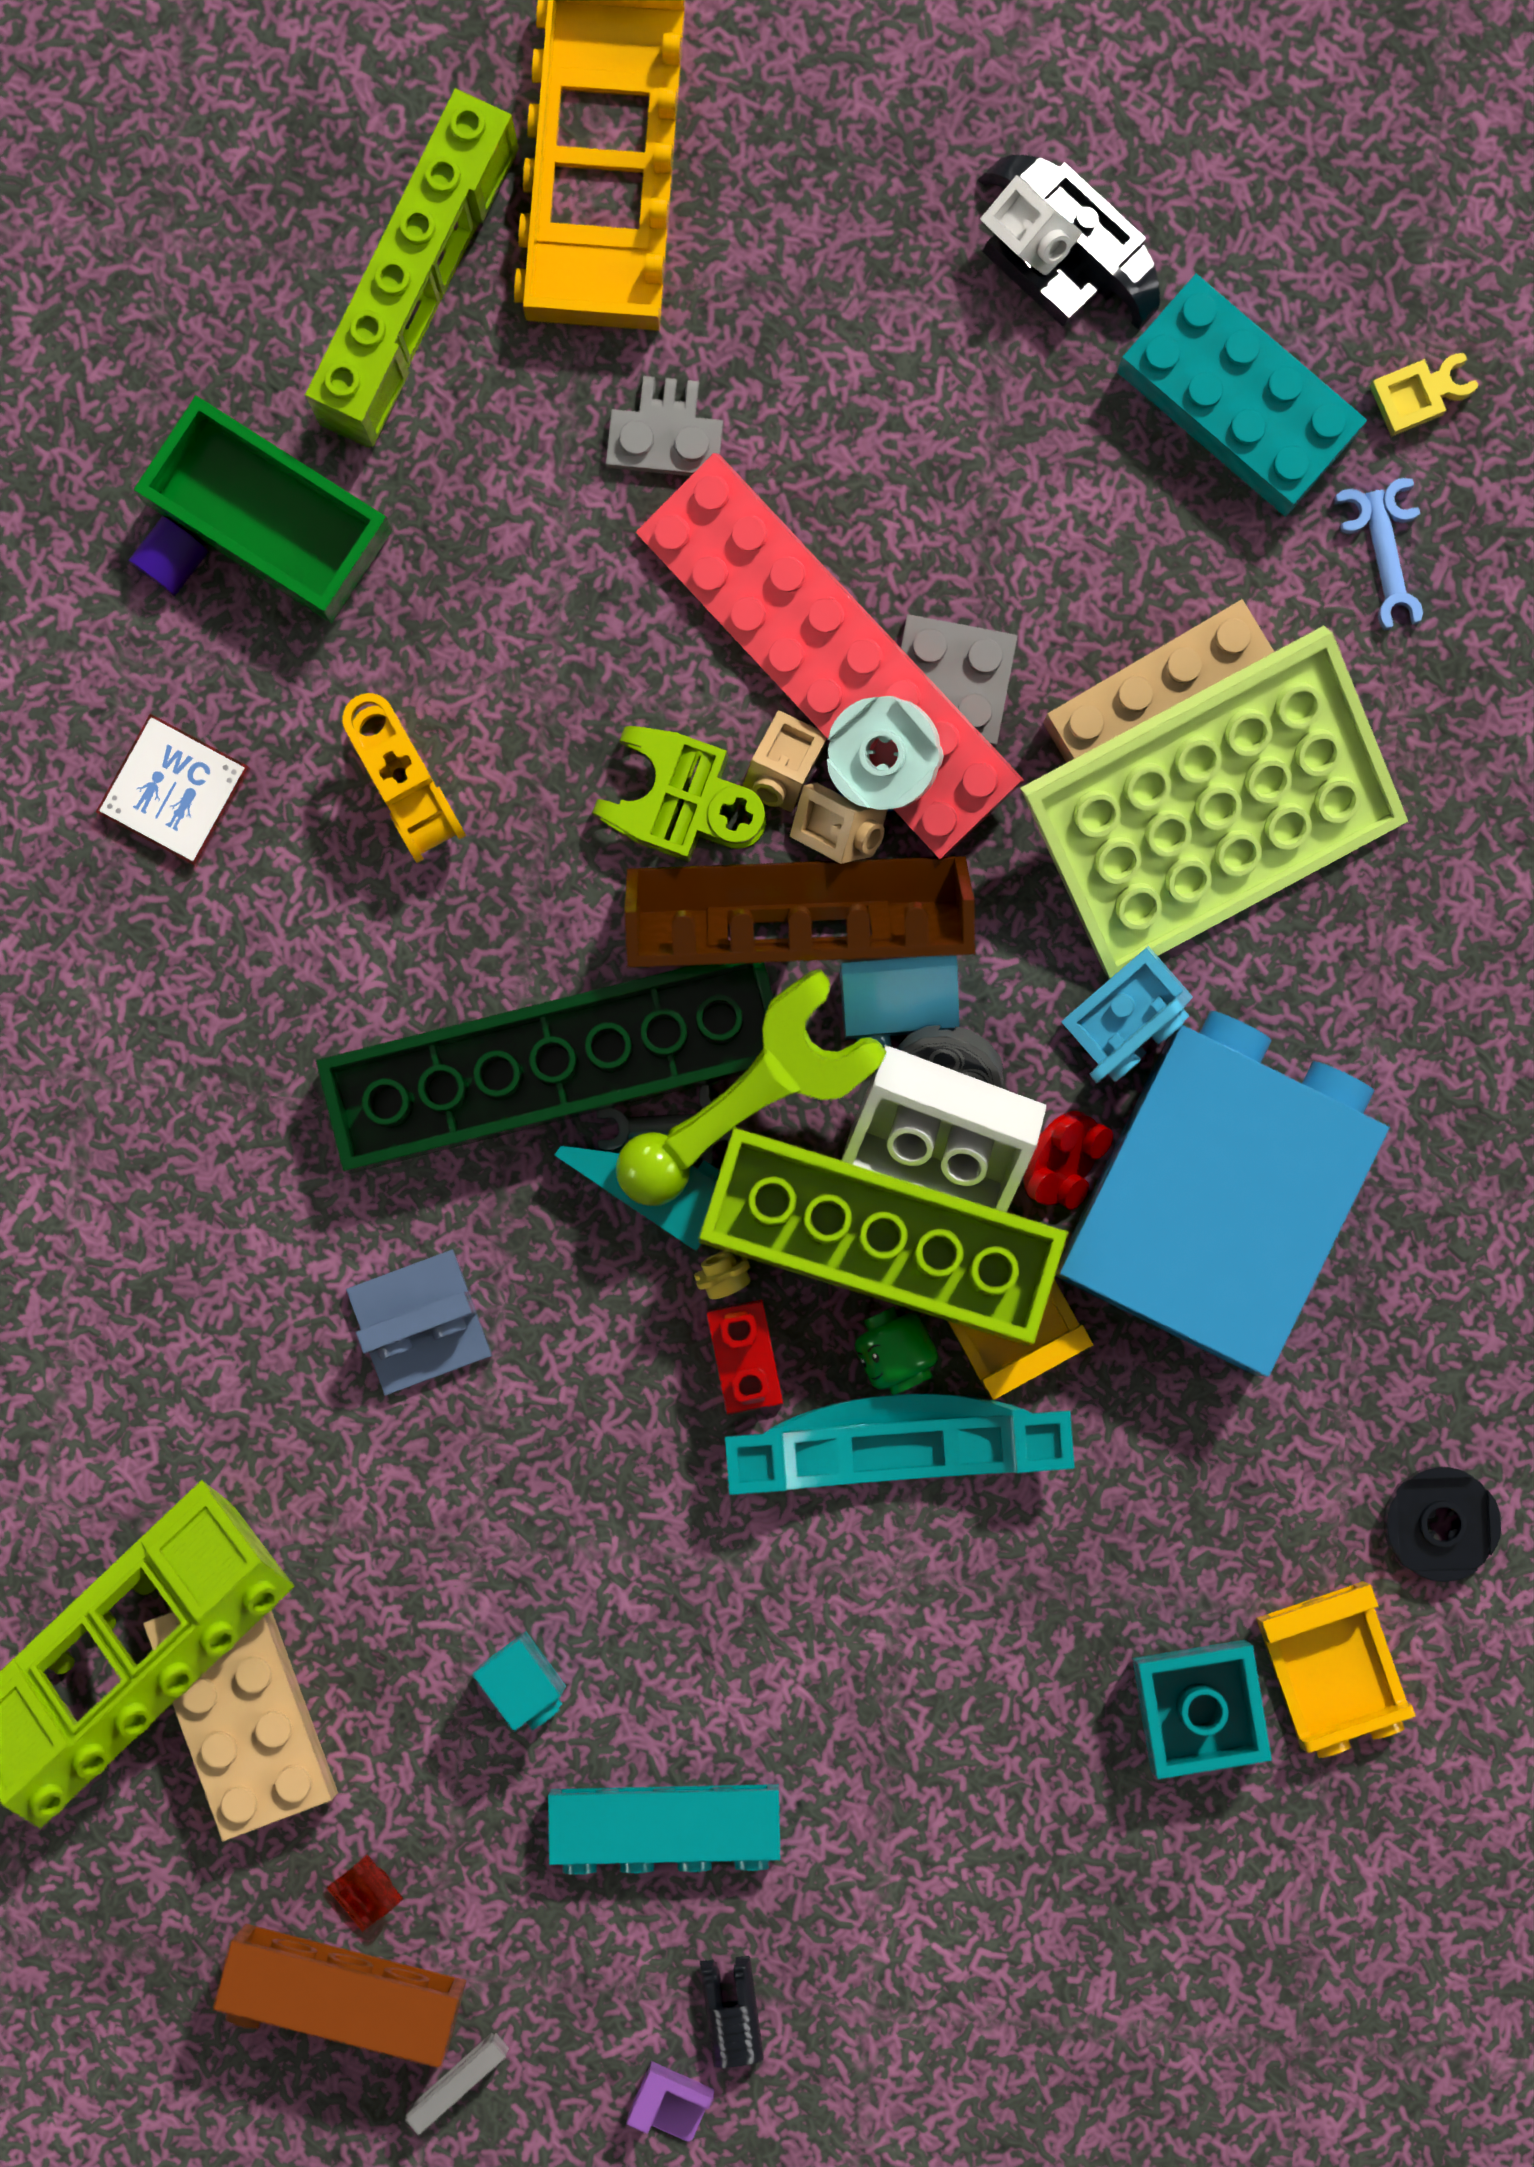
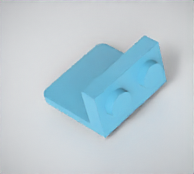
M1147 946L1061 1022L1098 1063L1090 1073V1076L1096 1082H1099L1108 1074L1116 1082L1147 1053L1141 1046L1146 1040L1152 1037L1159 1045L1184 1023L1190 1015L1183 1008L1193 996L1154 951Z

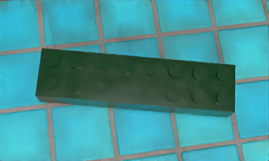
M765 962L691 965L318 1059L316 1064L342 1169L344 1172L352 1174L594 1113L599 1110L614 1108L701 1086L702 1084L740 1076L748 1070L764 1048V1019L769 1003L773 999Z

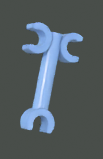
M1409 478L1395 480L1388 486L1386 491L1376 490L1363 494L1359 490L1346 489L1334 497L1335 504L1351 502L1359 509L1358 519L1346 521L1340 525L1341 533H1357L1365 527L1367 522L1369 523L1385 601L1380 606L1378 612L1379 624L1383 630H1389L1393 627L1391 609L1396 605H1402L1409 610L1412 625L1420 623L1423 615L1422 606L1418 599L1406 593L1391 519L1400 523L1411 522L1420 515L1419 507L1403 510L1395 503L1396 493L1413 488V479Z

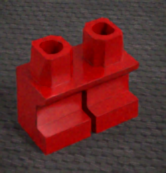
M760 1299L707 1310L706 1313L727 1415L782 1405L783 1399L763 1300Z

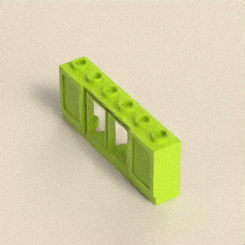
M454 89L305 393L319 425L369 449L374 447L410 373L408 367L477 226L480 222L483 223L519 150L512 114L459 89ZM458 222V228L454 230V226ZM442 251L446 253L438 267L437 261ZM420 301L421 304L407 330L405 329V327L414 311L417 302Z
M203 1480L192 1488L0 1671V1801L4 1807L39 1829L57 1815L95 1776L99 1775L137 1736L146 1731L159 1715L180 1695L188 1691L201 1675L222 1655L231 1650L243 1635L264 1615L273 1610L277 1603L295 1587L237 1509ZM157 1588L181 1624L142 1662L136 1665L113 1632L116 1619L110 1612V1609L131 1589L141 1595H147ZM88 1631L122 1681L77 1722L44 1672L48 1668L56 1674H64L71 1670L75 1660L68 1649Z

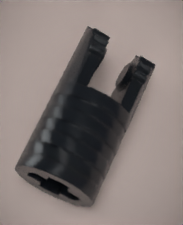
M750 1956L736 1957L733 1974L738 2000L723 2002L721 1975L717 1962H714V1959L700 1961L713 2066L717 2068H733L755 2064L764 2060Z

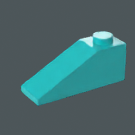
M567 1146L559 1147L555 1153L556 1157L698 1252L702 1246L699 1243L700 1234L720 1174L718 1169L706 1161H703L698 1169L690 1166L688 1182L678 1197L663 1205L647 1206L635 1202L621 1189L616 1175V1163L620 1153Z

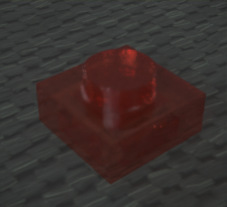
M365 1855L326 1887L362 1932L389 1913L404 1899L392 1885L391 1879L386 1872L377 1867L368 1855Z

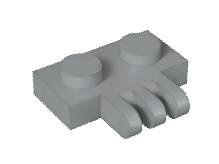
M643 376L640 412L611 410L606 467L691 476L713 453L720 454L723 420L696 418L699 381L688 380L685 388L686 402L675 401L677 379L666 378L663 400L653 399L656 391L655 377Z

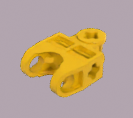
M365 693L353 698L346 705L343 712L344 729L384 802L391 811L389 815L415 862L418 863L424 860L423 853L454 836H457L459 840L466 837L439 786L436 787L389 702L382 696L373 693ZM367 704L377 705V706H370V707H367V708L361 710V711L356 715V717H355L354 720H353V717H354L355 712H356L360 707H362V706H364V705H367ZM372 717L386 718L385 725L379 733L373 736L361 735L362 727L368 719ZM397 768H404L407 780L403 783H398L395 779L393 772Z

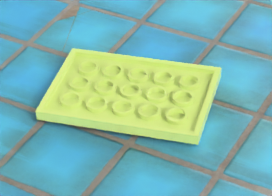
M1325 626L1316 629L1020 788L1101 967L1109 979L1147 946L1159 956L1408 822L1334 635Z

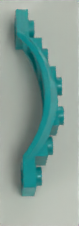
M897 1394L850 1400L794 1416L770 1428L763 1434L725 1436L729 1495L906 1479L1075 1469L1071 1414L1069 1410L1031 1413L1025 1409L999 1401L962 1395Z

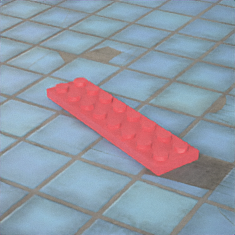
M713 453L635 532L827 739L831 727L838 716L850 705L866 698L898 697L914 703L930 717L938 731L940 745L943 749L944 758L942 765L938 769L934 783L921 798L908 806L894 808L893 810L939 859L946 857L1025 781L720 454ZM878 738L874 740L870 750H874L876 753L869 754L873 765L877 767L882 763H886L892 767L898 756H894V753L898 752L896 744L893 740L888 743H883Z

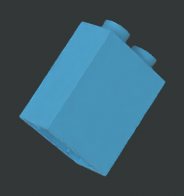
M1210 1011L1199 1033L1181 1025L1167 1038L1064 1248L1055 1277L1255 1376L1269 1377L1390 1127L1364 1114L1375 1092L1373 1088L1364 1082L1329 1065L1312 1061L1303 1082L1300 1083L1261 1064L1272 1041L1268 1036L1235 1018L1216 1011Z

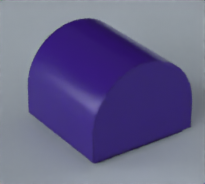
M162 516L128 561L173 596H176L208 554V551L182 528Z

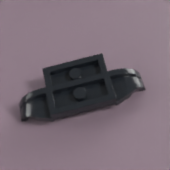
M1009 155L1000 158L977 179L984 187L989 184H995L1005 189L1013 178L1018 175L1062 216L1081 230L1080 238L1070 248L1067 256L1048 275H1043L1020 258L996 234L987 241L982 250L991 261L1062 327L1076 316L1098 293L1106 300L1116 293L1127 304L1132 315L1131 324L1139 331L1157 312L1160 306L1159 281L1155 265L1143 244L1146 238L1066 163L1059 167L1039 157Z

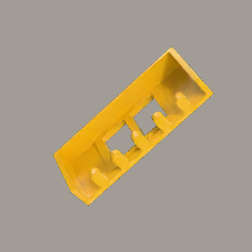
M537 0L536 27L545 29L544 49L534 48L532 83H541L539 104L530 103L528 110L527 135L528 138L537 139L535 159L525 158L523 192L532 193L531 213H521L518 240L519 247L528 248L526 269L516 268L514 283V302L523 303L526 321L660 331L685 0ZM561 91L648 96L649 108L645 152L557 146ZM555 166L643 173L639 229L551 223Z

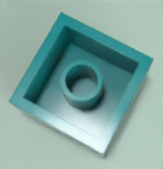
M1245 1640L1132 1658L1150 1770L1157 1779L1272 1761L1253 1645Z

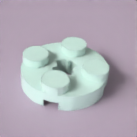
M894 696L866 698L850 705L835 720L828 737L830 743L828 746L829 759H827L829 775L836 788L854 804L877 810L902 808L921 798L934 783L944 758L938 731L930 717L914 703ZM877 738L883 743L893 740L896 744L898 752H895L894 756H898L892 767L886 763L876 767L870 760L869 754L876 753V751L870 750V746Z

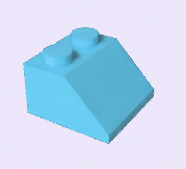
M957 955L841 963L839 977L845 1040L857 1039L859 1041L861 1038L870 1037L879 1041L885 1047V1045L891 1046V1036L909 1035L926 1026L940 1025L939 1030L954 1031L955 1026L960 1027Z

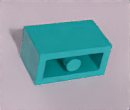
M527 1631L480 1664L472 1674L513 1731L524 1723H527L533 1731L560 1710L559 1707L563 1705L559 1697H561L566 1685Z

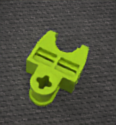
M637 726L624 727L619 743L643 753L651 760L655 768V783L651 791L638 800L626 801L621 799L620 804H616L607 800L597 799L592 811L596 818L640 845L689 863L699 837L733 849L750 847L761 838L766 827V815L759 796L746 787L721 779L729 759L726 750L677 732ZM699 756H700L701 758H700V760H699V763H698V766H697V768H696L695 774H694V776H693L692 782H691V784H690L689 790H688V792H686V791H687V788H688V785H689V783H690V780H691V778H692L693 772H694V770H695L696 764H697V762H698ZM682 801H683V802H684V803H683V806H682V808H681V811H680V814H679V816H678L677 822H676V824H675L674 830H673V832H672L671 838H670V840L668 841L669 836H670V833H671V831H672L673 825H674V823H675L676 817H677V815H678L679 809H680L681 804H682ZM738 805L746 806L747 817L752 820L749 825L740 823L736 831L730 830L728 820L723 813L725 811L734 812Z

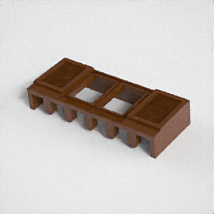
M966 856L943 857L942 859L929 857L856 860L843 864L836 861L629 868L626 875L625 894L627 967L975 955V899ZM846 920L847 936L812 937V921ZM788 922L789 938L754 939L753 923ZM728 924H730L731 940H728Z

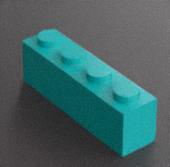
M779 1784L551 1789L548 1794L549 1865H562V1872L564 1874H591L597 1872V1864L619 1863L620 1872L647 1873L654 1871V1863L677 1862L678 1871L703 1872L712 1870V1862L734 1861L735 1870L758 1871L769 1869V1860H780Z

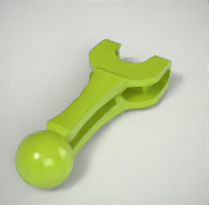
M822 970L808 972L770 1001L763 1025L764 1048L748 1070L724 1093L693 1117L671 1128L667 1135L657 1132L643 1133L626 1143L617 1159L616 1175L621 1189L629 1198L647 1206H659L671 1202L685 1188L689 1179L690 1166L697 1161L709 1146L742 1120L763 1107L794 1093L819 1100L842 1098L882 1064L887 1051L879 1041L870 1037L861 1038L855 1044L838 1052L822 1050L811 1042L805 1029L806 1020L826 1000L830 987V980Z

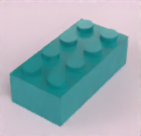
M1197 273L1122 356L1117 369L1119 375L1285 517L1353 441L1367 422L1364 416Z

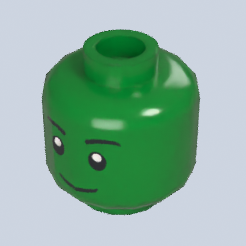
M892 1307L864 1320L868 1331L856 1339L854 1346L873 1387L877 1389L889 1388L893 1396L933 1377L930 1368L936 1364L938 1353L919 1315L907 1313L899 1316L895 1307Z

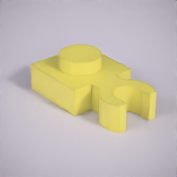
M1464 353L1449 356L1444 360L1437 372L1432 374L1424 359L1372 381L1370 389L1391 437L1443 416L1446 408L1442 398L1446 397L1450 400L1459 401L1468 398L1474 393L1478 387L1476 380L1465 385H1458L1450 377L1452 369L1459 368L1466 362L1467 358Z

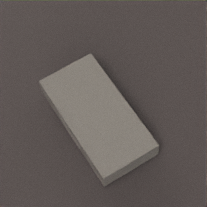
M490 2033L410 2105L406 2114V2121L418 2135L506 2058L509 2047L497 2033Z

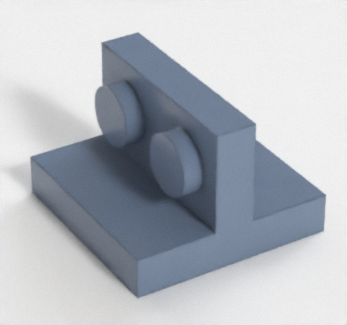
M453 1249L346 1289L361 1329L356 1331L363 1354H370L385 1396L493 1356Z

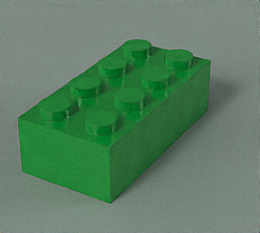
M195 395L133 489L145 505L331 624L393 531L385 515L197 395Z

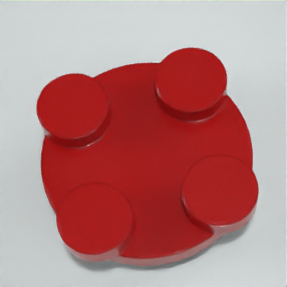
M1070 1111L1056 1118L1040 1134L1036 1149L1024 1173V1187L1027 1195L1043 1205L1060 1203L1068 1209L1077 1208L1084 1201L1088 1193L1089 1184L1085 1177L1091 1170L1095 1159L1101 1158L1109 1150L1113 1142V1131L1103 1124H1097L1093 1118L1080 1111Z

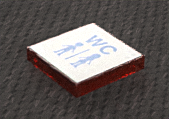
M149 714L98 806L96 813L197 867L246 779L250 768L156 716Z

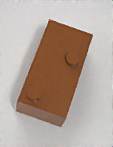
M245 1924L230 1942L213 2010L227 2013L225 2020L237 2026L256 2029L263 2022L441 2068L450 2048L467 1980Z

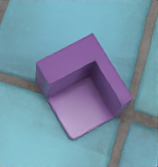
M651 2061L628 2113L626 2125L648 2134L650 2127L653 2126L682 2140L691 2141L705 2110L710 2108L714 2098V2089Z

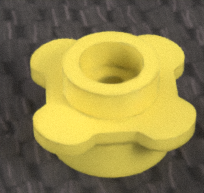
M723 1251L705 1259L701 1263L703 1270L694 1274L696 1281H698L696 1283L698 1289H705L710 1299L724 1298L740 1291L751 1281L747 1272L750 1268L749 1262L746 1261L748 1258L739 1255L734 1256L733 1253Z

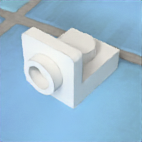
M1018 175L1013 178L980 218L1013 252L1043 275H1048L1067 256L1070 248L1082 234L1081 230L1062 216Z

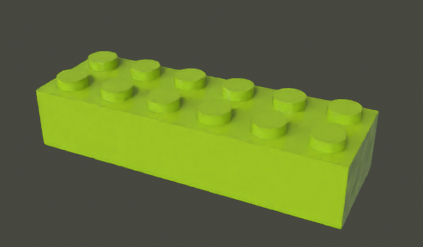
M734 1128L700 1234L699 1243L1029 1346L1035 1342L1068 1232Z

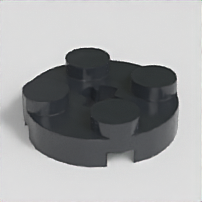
M1445 1466L1428 1467L1416 1471L1397 1484L1385 1508L1384 1533L1389 1548L1402 1566L1420 1577L1432 1581L1451 1582L1469 1577L1478 1570L1479 1566L1485 1563L1489 1555L1493 1554L1500 1539L1501 1515L1497 1502L1489 1490H1486L1480 1481L1473 1478L1467 1472ZM1446 1507L1450 1509L1447 1516L1451 1517L1455 1514L1457 1528L1447 1531V1539L1436 1540L1433 1538L1436 1531H1428L1427 1521L1435 1517L1436 1509Z

